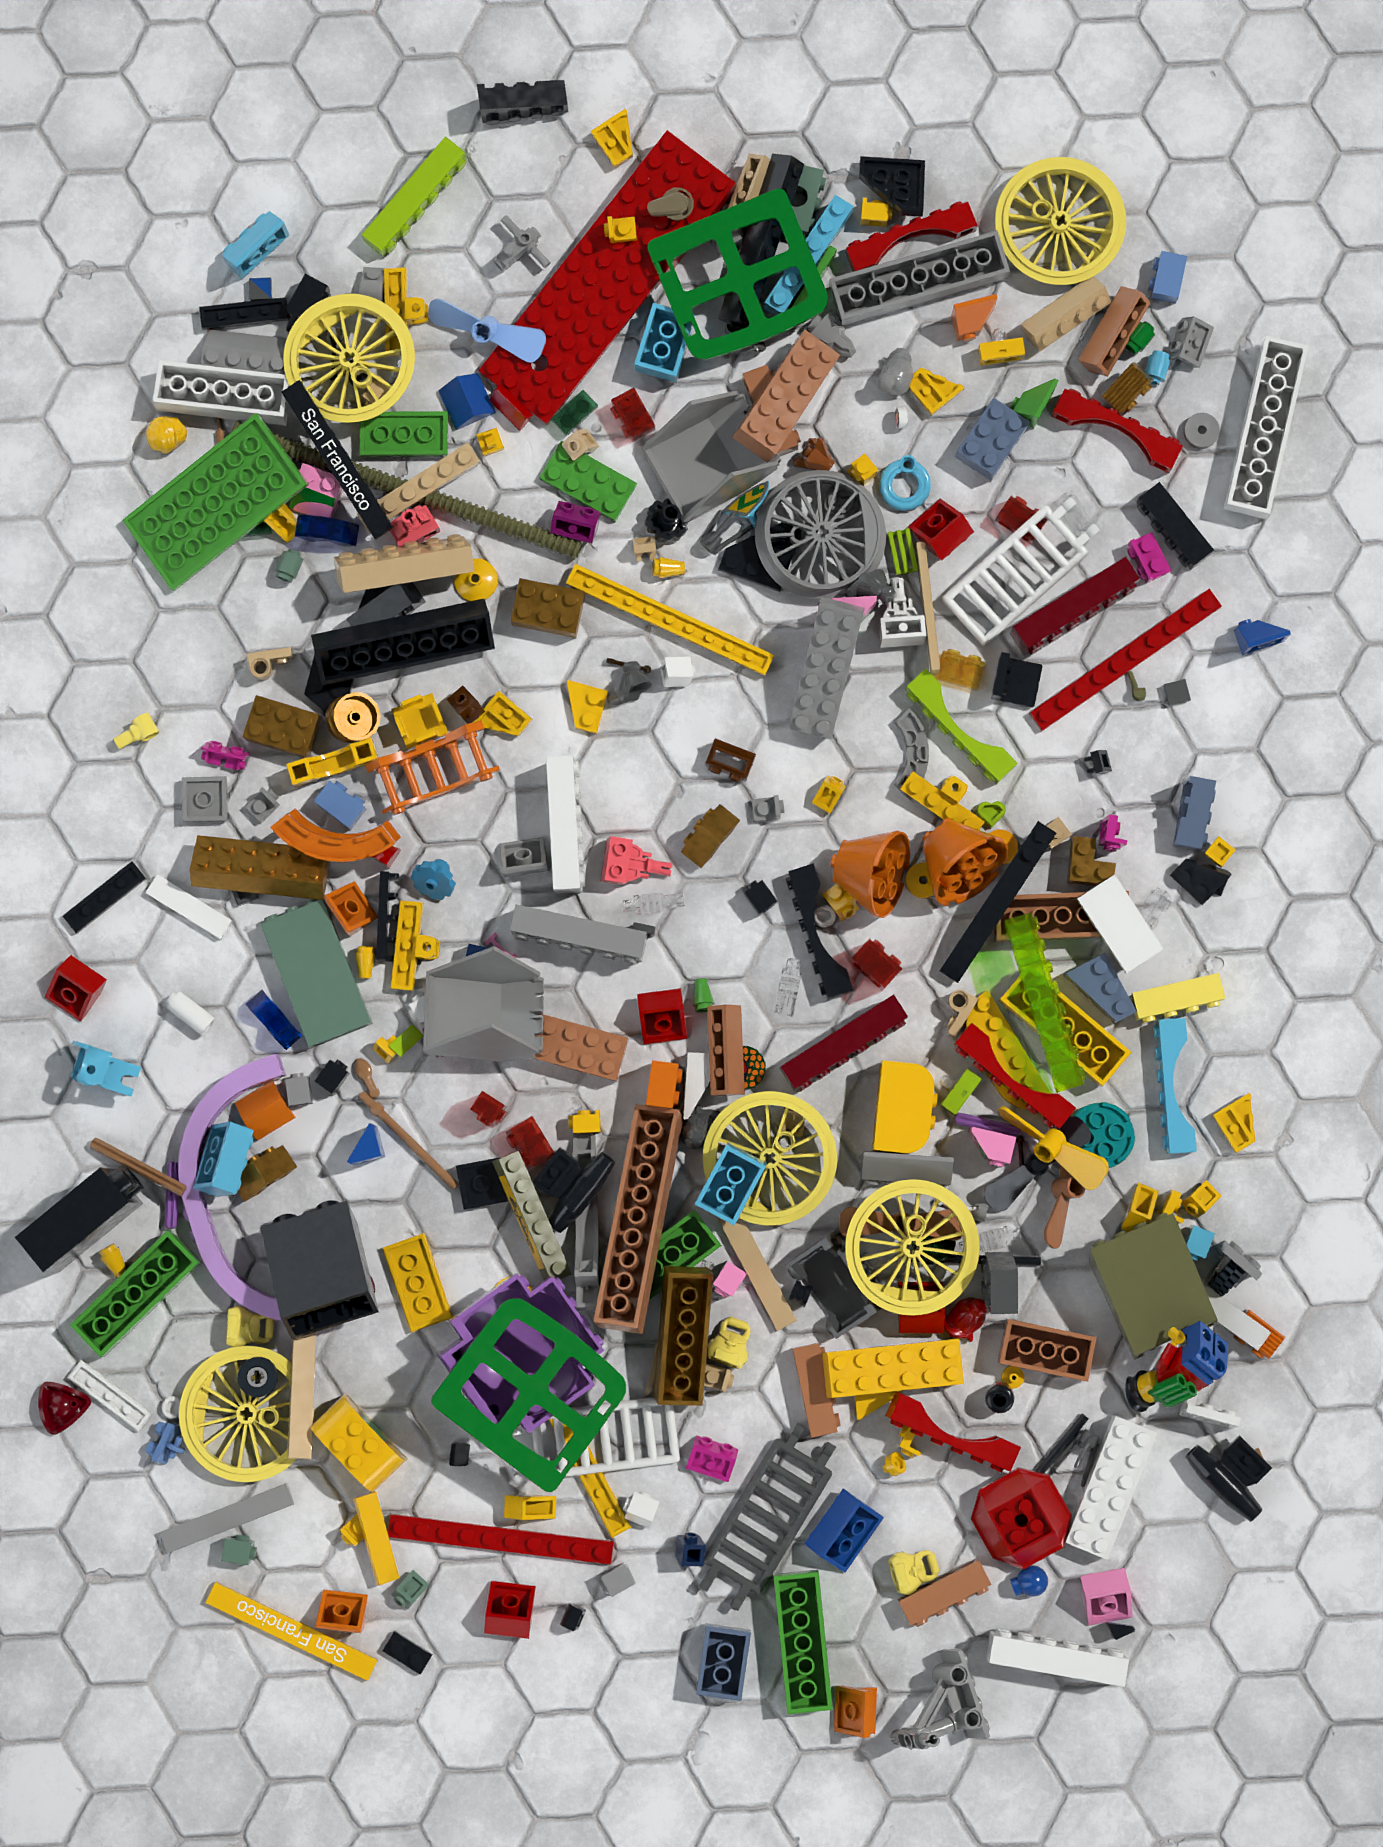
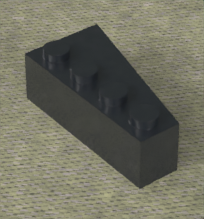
M564 80L536 81L534 86H530L526 82H517L513 87L505 86L504 83H495L493 88H485V84H477L482 122L488 125H496L500 121L506 120L518 122L521 118L528 117L540 119L543 115L550 114L552 116H561L565 112H569Z

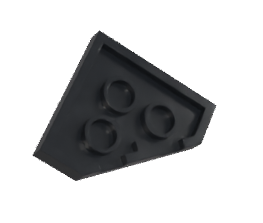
M860 156L859 179L900 215L923 217L925 160Z
M781 522L770 528V534L790 533L794 526ZM801 530L794 532L795 539H800ZM755 535L725 549L718 571L778 592L781 591L782 587L771 578L759 558ZM789 537L770 539L774 553H778L793 545ZM796 548L777 557L787 570Z

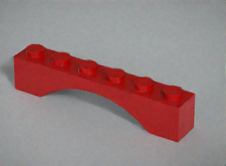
M956 202L944 211L941 209L935 210L929 214L930 216L923 219L916 217L910 220L907 225H895L886 233L881 234L877 232L862 242L855 240L849 243L848 247H846L845 255L852 272L878 265L888 251L897 244L913 237L941 235L958 239L976 232L978 225L969 202Z
M1064 389L1051 417L1069 426L1094 423L1117 429L1139 446L1149 465L1168 474L1170 473L1183 448V445L1179 444L1180 442L1170 436L1166 438L1160 435V432L1155 428L1141 426L1138 420L1131 417L1127 419L1121 416L1116 409L1104 408L1100 406L1101 403L1093 398L1088 400L1082 397L1081 393L1075 389Z
M973 1023L969 1024L953 1044L957 1047L955 1051L963 1058L968 1056L974 1061L972 1065L982 1073L984 1070L991 1075L989 1079L999 1087L1004 1085L1009 1090L1007 1092L1009 1096L1016 1101L1021 1099L1026 1103L1025 1109L1033 1115L1038 1113L1044 1118L1042 1122L1050 1129L1054 1127L1060 1129L1076 1109L1074 1105L1060 1094L1034 1091L1012 1079L997 1061L991 1048L989 1036Z
M897 1391L885 1415L891 1419L890 1424L899 1428L906 1425L911 1428V1433L919 1437H923V1434L931 1437V1442L943 1446V1443L951 1445V1451L960 1455L963 1452L971 1454L970 1459L980 1464L983 1461L991 1463L990 1468L1001 1473L1004 1469L1011 1472L1021 1449L1020 1446L996 1435L982 1439H965L950 1435L932 1421L921 1402Z

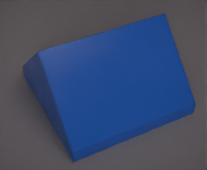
M478 373L456 376L438 390L455 430H459L496 413Z
M369 1123L347 1160L348 1163L358 1165L385 1157L378 1126Z

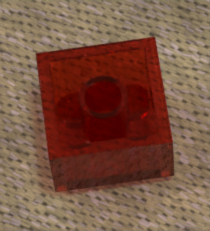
M869 938L851 958L850 963L883 991L903 968L900 967L901 961L893 954L889 957L884 952L885 947L878 940L872 941Z

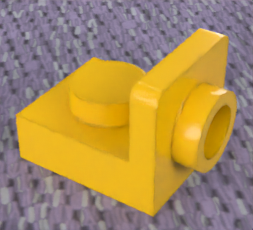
M612 216L607 217L608 223H604L605 237L609 236L611 243L637 240L635 217L613 219Z
M827 775L811 803L831 814L846 785L843 784L841 779Z
M1205 1180L1182 1202V1205L1190 1215L1198 1219L1221 1198V1195Z
M1170 1190L1160 1214L1167 1213V1215H1170L1173 1211L1177 1212L1182 1203V1199H1180L1182 1193ZM1174 1215L1177 1223L1183 1224L1184 1219Z
M358 1514L339 1530L342 1533L340 1537L349 1546L351 1544L356 1546L364 1539Z

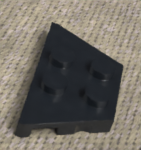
M314 654L304 695L326 713L329 705L336 698L351 693L354 679L322 685Z

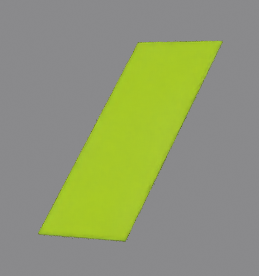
M412 1024L389 1047L401 1057L424 1035Z

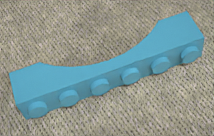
M837 195L833 197L806 238L816 265L853 214L854 206ZM797 267L785 270L764 302V310L775 316L792 307L804 286Z
M1186 1018L1157 1020L1156 1025H1153V1036L1158 1039V1047H1155V1059L1160 1063V1069L1157 1070V1082L1161 1083L1162 1092L1158 1093L1159 1104L1163 1105L1164 1114H1160L1161 1127H1165V1136H1162L1163 1150L1167 1149V1154L1197 1152L1195 1129L1180 1111L1173 1087L1176 1060L1182 1047L1187 1042Z

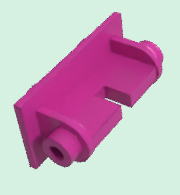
M209 741L202 747V750L206 751L202 752L201 759L205 760L206 763L218 766L221 765L222 759H226L224 767L240 771V769H245L246 761L243 760L247 758L249 752H245L241 747L232 746L229 748L222 746L220 742Z

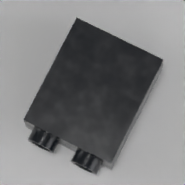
M100 1167L15 1236V1239L43 1273L61 1272L143 1204L137 1194L144 1187L128 1168L123 1170L121 1167L117 1169Z
M325 1201L320 1203L315 1208V1211L299 1216L283 1214L276 1217L272 1224L261 1227L280 1317L292 1339L379 1312L358 1223L347 1201Z

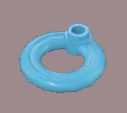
M905 455L900 460L890 463L883 470L879 480L880 494L883 500L894 509L900 511L913 510L921 506L928 498L931 490V479L926 468L919 462H916L913 456ZM904 462H911V468H905L903 466ZM901 472L913 474L918 481L917 491L909 498L897 496L892 489L894 477Z

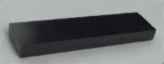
M283 297L199 307L202 330L288 321L287 299Z
M131 861L65 913L63 918L74 932L78 934L147 878L135 863Z

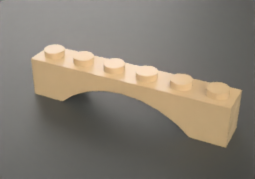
M467 442L379 499L378 502L389 520L392 521L429 494L481 464V462ZM357 514L358 517L360 518V520L362 521V523L364 524V526L366 527V529L368 530V532L370 533L369 529L367 528V526H366L365 523L363 522V520H362V518L360 517V515Z

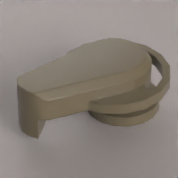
M672 188L663 197L649 202L647 209L651 217L667 216L674 221H680L692 213L694 201L687 190ZM678 191H683V192H685V193L690 197V199H689L687 196H685L683 193H680V192H678Z

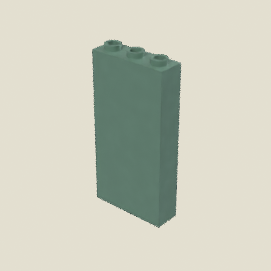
M310 899L306 901V905L303 907L293 906L286 909V913L277 916V914H273L264 918L265 922L260 923L309 1048H314L373 1024L324 900Z

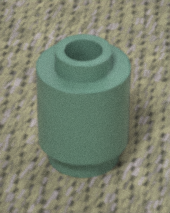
M293 549L283 551L275 570L277 571L275 576L283 581L292 583L293 579H296L304 560L300 557L301 553Z

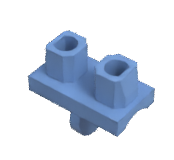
M158 1422L155 1433L161 1436L159 1443L150 1441L145 1452L152 1456V1461L167 1464L169 1458L174 1459L177 1452L184 1453L185 1449L180 1446L183 1438L179 1437L181 1434L180 1425Z

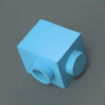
M1191 1225L1185 1242L1192 1259L1198 1261L1199 1258H1206L1215 1233L1195 1225Z

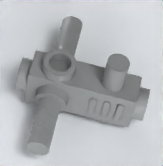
M505 215L501 222L514 235L515 240L508 246H505L504 250L497 255V259L494 260L496 266L501 271L507 270L527 252L528 254L531 253L544 268L548 267L551 262L542 254L536 244L541 237L540 233L534 227L527 228L525 231L523 229L520 230Z

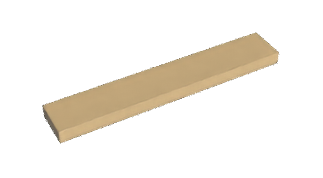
M917 542L915 549L923 615L925 617L930 673L938 675L940 673V660L926 544L924 542Z
M717 1217L776 1330L779 1331L797 1321L744 1220L738 1218L736 1224L732 1225Z
M316 1332L292 1339L287 1459H311L312 1430L310 1427L313 1425Z

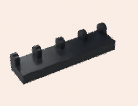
M380 871L376 960L381 962H394L393 956L387 957V943L396 942V937H388L389 920H397V915H389L390 898H398V893H390L391 878H399V873H390L389 871Z

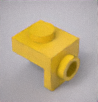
M835 884L822 894L841 922L852 917L859 910L854 898L838 884Z
M903 1425L899 1433L902 1439L898 1445L902 1448L901 1452L911 1458L914 1455L920 1456L921 1452L910 1446L915 1434L910 1432V1427Z

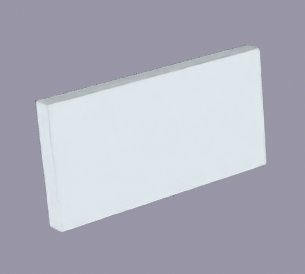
M1115 875L1077 898V901L1126 974L1164 950Z

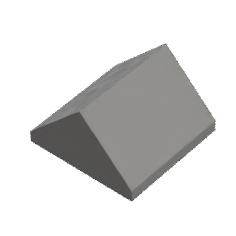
M543 837L500 843L504 877L548 871Z

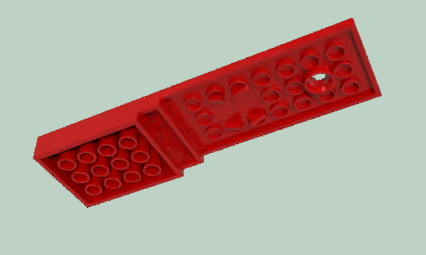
M667 130L514 324L516 326L541 329L545 333L546 343L541 356L547 358V368L543 371H535L532 368V362H526L498 345L478 371L496 386L504 385L533 415L548 425L652 291L661 284L648 252V243L654 238L718 213L734 193L736 182ZM672 188H683L691 194L694 208L692 213L683 220L674 221L667 216L651 217L648 213V203L663 197ZM678 191V192H680V193H683L685 196H687V197L690 199V197H689L685 192H683V191ZM612 216L613 219L635 217L637 240L611 243L609 236L605 237L604 223H608L607 217ZM686 253L674 259V268L678 265V263L681 261V259L685 256ZM666 260L659 262L663 274L670 271Z

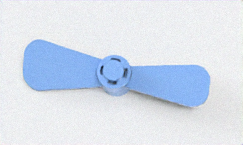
M439 298L432 300L429 304L428 316L435 325L469 331L477 342L486 343L491 340L526 362H534L542 354L546 343V335L541 329L502 324L493 316H484L479 319Z

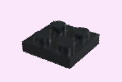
M499 1158L456 1165L464 1210L508 1202L505 1190L492 1161Z

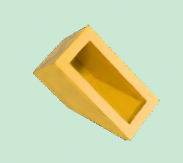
M1138 1182L1121 1225L1122 1230L1130 1232L1134 1230V1226L1142 1222L1150 1223L1158 1190Z
M505 1495L504 1518L518 1520L555 1519L556 1496Z

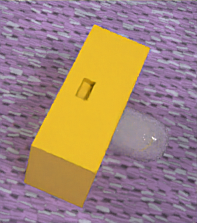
M1001 328L993 331L992 342L979 343L980 366L1024 360L1025 348L1023 337L1006 340L1005 331Z

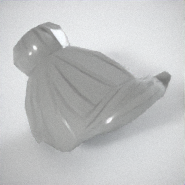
M897 348L890 353L887 359L884 357L881 359L884 367L878 377V387L881 391H888L892 395L901 396L910 387L913 369L909 352L904 348Z

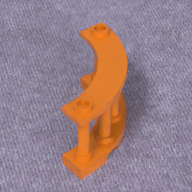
M482 720L465 724L444 734L445 737L437 741L430 740L415 746L413 750L404 753L399 751L376 758L365 764L368 773L377 771V774L381 775L391 805L383 809L382 813L392 812L393 815L405 812L407 807L452 792L478 780L484 782L492 779V774L499 771L500 768L499 766L487 768L476 739L478 736L477 732L485 729ZM463 739L468 741L479 770L478 773L469 777L457 748L459 745L458 741ZM446 747V750L449 749L460 781L445 786L434 756L436 755V750ZM421 756L427 760L437 790L424 795L421 794L411 767V760ZM397 764L403 768L413 798L402 802L399 801L389 774V767Z
M296 808L270 827L278 837L291 847L308 856L334 862L357 861L372 857L387 850L397 843V840L402 838L388 820L368 831L350 834L337 833L314 825L302 816Z

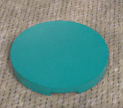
M1107 1102L1093 1103L1082 1107L1074 1115L1082 1119L1091 1131L1090 1141L1080 1148L1105 1158L1109 1168L1119 1165L1129 1156L1135 1143V1134L1131 1119L1121 1108Z

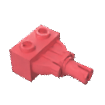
M426 505L407 509L402 512L400 517L391 521L394 528L390 530V533L398 546H404V543L409 541L422 543L441 532Z
M614 836L606 839L600 882L624 885L626 882L635 881L638 878L648 879L649 874L644 873H654L670 877L672 870L667 869L672 868L671 862L650 859L652 853L644 852L639 846L632 844V839Z

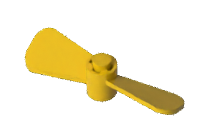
M1004 1106L998 1109L999 1115L1005 1121L1039 1141L1034 1146V1154L1039 1160L1049 1163L1055 1159L1087 1190H1094L1103 1182L1109 1170V1165L1105 1158L1068 1143L1065 1135L1060 1130L1049 1129L1044 1135L1010 1109Z

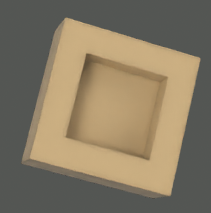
M654 536L632 538L637 562L642 561V554L645 552L650 554V560L655 559L656 545Z

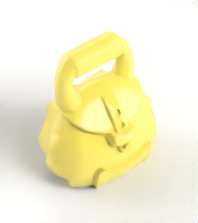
M237 1305L229 1308L227 1313L226 1344L233 1348L245 1346L252 1342L259 1344L268 1343L274 1338L275 1319L253 1313L244 1306ZM265 1318V1338L259 1336L260 1320Z
M730 1316L721 1323L719 1334L709 1341L707 1357L726 1366L740 1369L748 1360L749 1355L746 1350V1343L750 1337L751 1329L748 1322ZM727 1324L744 1330L745 1333L741 1336L736 1332L728 1331Z
M923 1550L915 1554L896 1552L888 1560L895 1588L900 1594L911 1595L917 1591V1588L922 1583L930 1582L937 1578L940 1572L935 1553L929 1550ZM924 1556L927 1557L931 1575H926L925 1566L922 1561Z

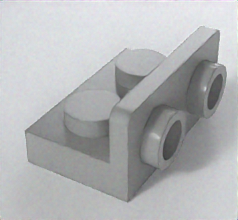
M1194 316L1182 318L1177 325L1175 339L1169 348V359H1179L1194 368L1200 367L1214 327Z

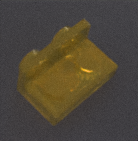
M948 649L941 654L940 673L935 678L939 681L977 691L985 662L981 661L982 658L979 656L969 655L965 657L960 655V652L957 650Z

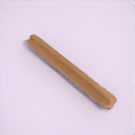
M98 1138L92 1140L90 1148L179 1196L185 1193L187 1188L185 1184Z

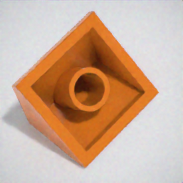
M355 881L323 896L350 937L378 919L377 914Z
M274 1080L235 1102L243 1122L249 1129L254 1130L253 1136L257 1141L296 1118Z
M323 1589L316 1628L361 1633L365 1625L368 1595Z

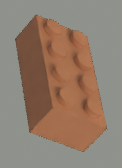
M542 1014L543 1034L536 1035V1037L543 1036V1052L536 1053L535 1058L532 1059L617 1082L629 1040L628 1037Z
M1006 1318L997 1363L1088 1382L1097 1337Z

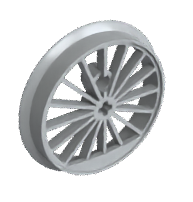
M810 470L785 479L769 493L757 516L755 542L759 558L765 570L782 588L806 599L821 600V597L832 599L845 596L847 589L858 580L862 573H871L878 568L886 545V527L879 505L863 485L853 478L835 471ZM816 483L819 521L801 486ZM820 483L835 485L824 522ZM838 487L850 492L852 496L827 523ZM797 489L813 521L784 497ZM856 497L860 501L861 511L831 526L853 498ZM782 501L810 526L773 514L774 509ZM862 515L863 528L835 529ZM771 519L794 526L790 533L770 534ZM819 529H822L823 533H827L825 534L824 538H821L819 534H816L818 533ZM796 530L803 531L805 539L802 541L795 539L794 532ZM864 532L865 544L835 534ZM789 537L793 545L778 553H774L770 539ZM835 540L865 549V564L858 561ZM811 542L788 570L777 559V557ZM816 544L805 581L792 575L791 571L812 546ZM825 544L844 579L843 581L833 584L828 583ZM831 544L856 564L860 570L851 577H847ZM821 545L824 584H814L809 582V578L819 546Z

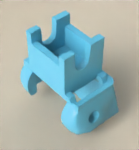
M73 1040L72 1045L80 1047L71 1074L73 1080L85 1086L97 1085L132 1097L134 1089L124 1086L121 1083V1078L124 1075L138 1077L141 1070L140 1066L113 1058L112 1052Z

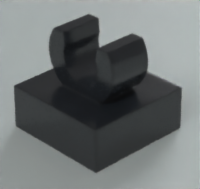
M1107 750L1090 752L1091 756L1084 759V762H1093V768L1088 769L1087 773L1105 774L1112 771Z

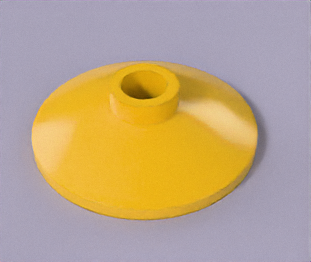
M474 558V572L455 575V588L459 595L468 601L486 600L496 591L498 585L497 572L486 560ZM474 575L480 577L478 582L471 580Z

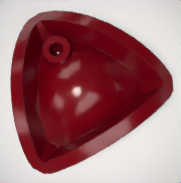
M44 1382L39 1390L38 1407L40 1417L45 1429L52 1435L59 1434L71 1426L91 1405V1398L63 1384Z

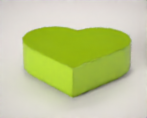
M985 801L978 805L976 812L992 828L1004 816L1006 807L999 801L992 804Z

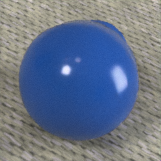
M1035 1565L1022 1569L1018 1577L1010 1579L1016 1596L1022 1594L1029 1597L1039 1596L1045 1592L1048 1586L1046 1572Z

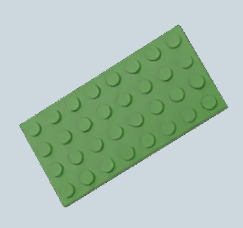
M255 413L122 521L170 589L175 591L309 484L261 416Z

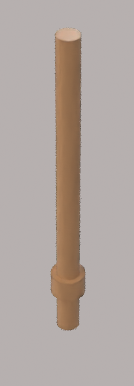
M365 1091L358 1096L370 1108L369 1112L375 1117L378 1116L452 1190L459 1185L440 1164L384 1111V1106L379 1102L376 1103Z

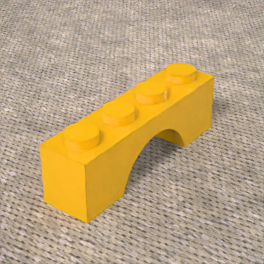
M367 738L351 743L339 750L315 757L303 758L286 765L292 785L299 787L363 767L379 757L373 739Z

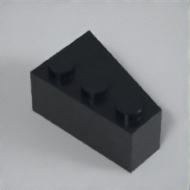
M413 582L392 585L349 616L347 621L351 626L408 615L425 604L426 601Z

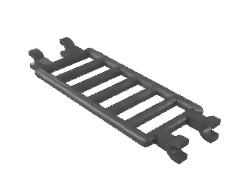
M799 1423L796 1424L786 1442L779 1438L773 1441L704 1557V1562L711 1567L699 1585L700 1588L707 1592L719 1572L741 1585V1588L730 1604L737 1611L740 1609L749 1591L756 1595L762 1593L832 1476V1471L825 1467L836 1449V1446L827 1442L817 1461L794 1448L805 1430V1427ZM779 1449L821 1474L815 1487L772 1461ZM766 1470L773 1471L810 1494L803 1506L761 1481ZM756 1488L798 1513L793 1524L786 1523L749 1500ZM744 1507L787 1533L780 1545L738 1520ZM732 1527L773 1551L775 1554L769 1564L727 1540L726 1537ZM720 1547L725 1548L762 1571L763 1574L757 1584L715 1559L714 1557Z

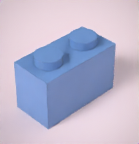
M1161 251L1159 257H1155L1152 270H1156L1154 278H1150L1148 291H1152L1151 299L1176 304L1180 294L1187 256Z
M329 780L314 802L351 830L367 810L363 806L365 801L356 794L353 797L347 794V788L339 781H336L334 784Z

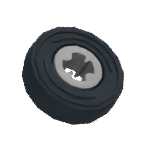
M252 1357L240 1366L237 1381L245 1394L252 1397H263L275 1389L278 1382V1371L269 1359ZM256 1370L260 1371L259 1374L263 1373L264 1378L260 1379V1383H256L257 1380H252Z

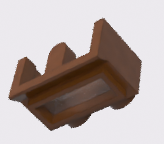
M715 738L705 766L709 767L708 771L718 775L721 772L729 775V779L741 783V780L747 781L756 754Z

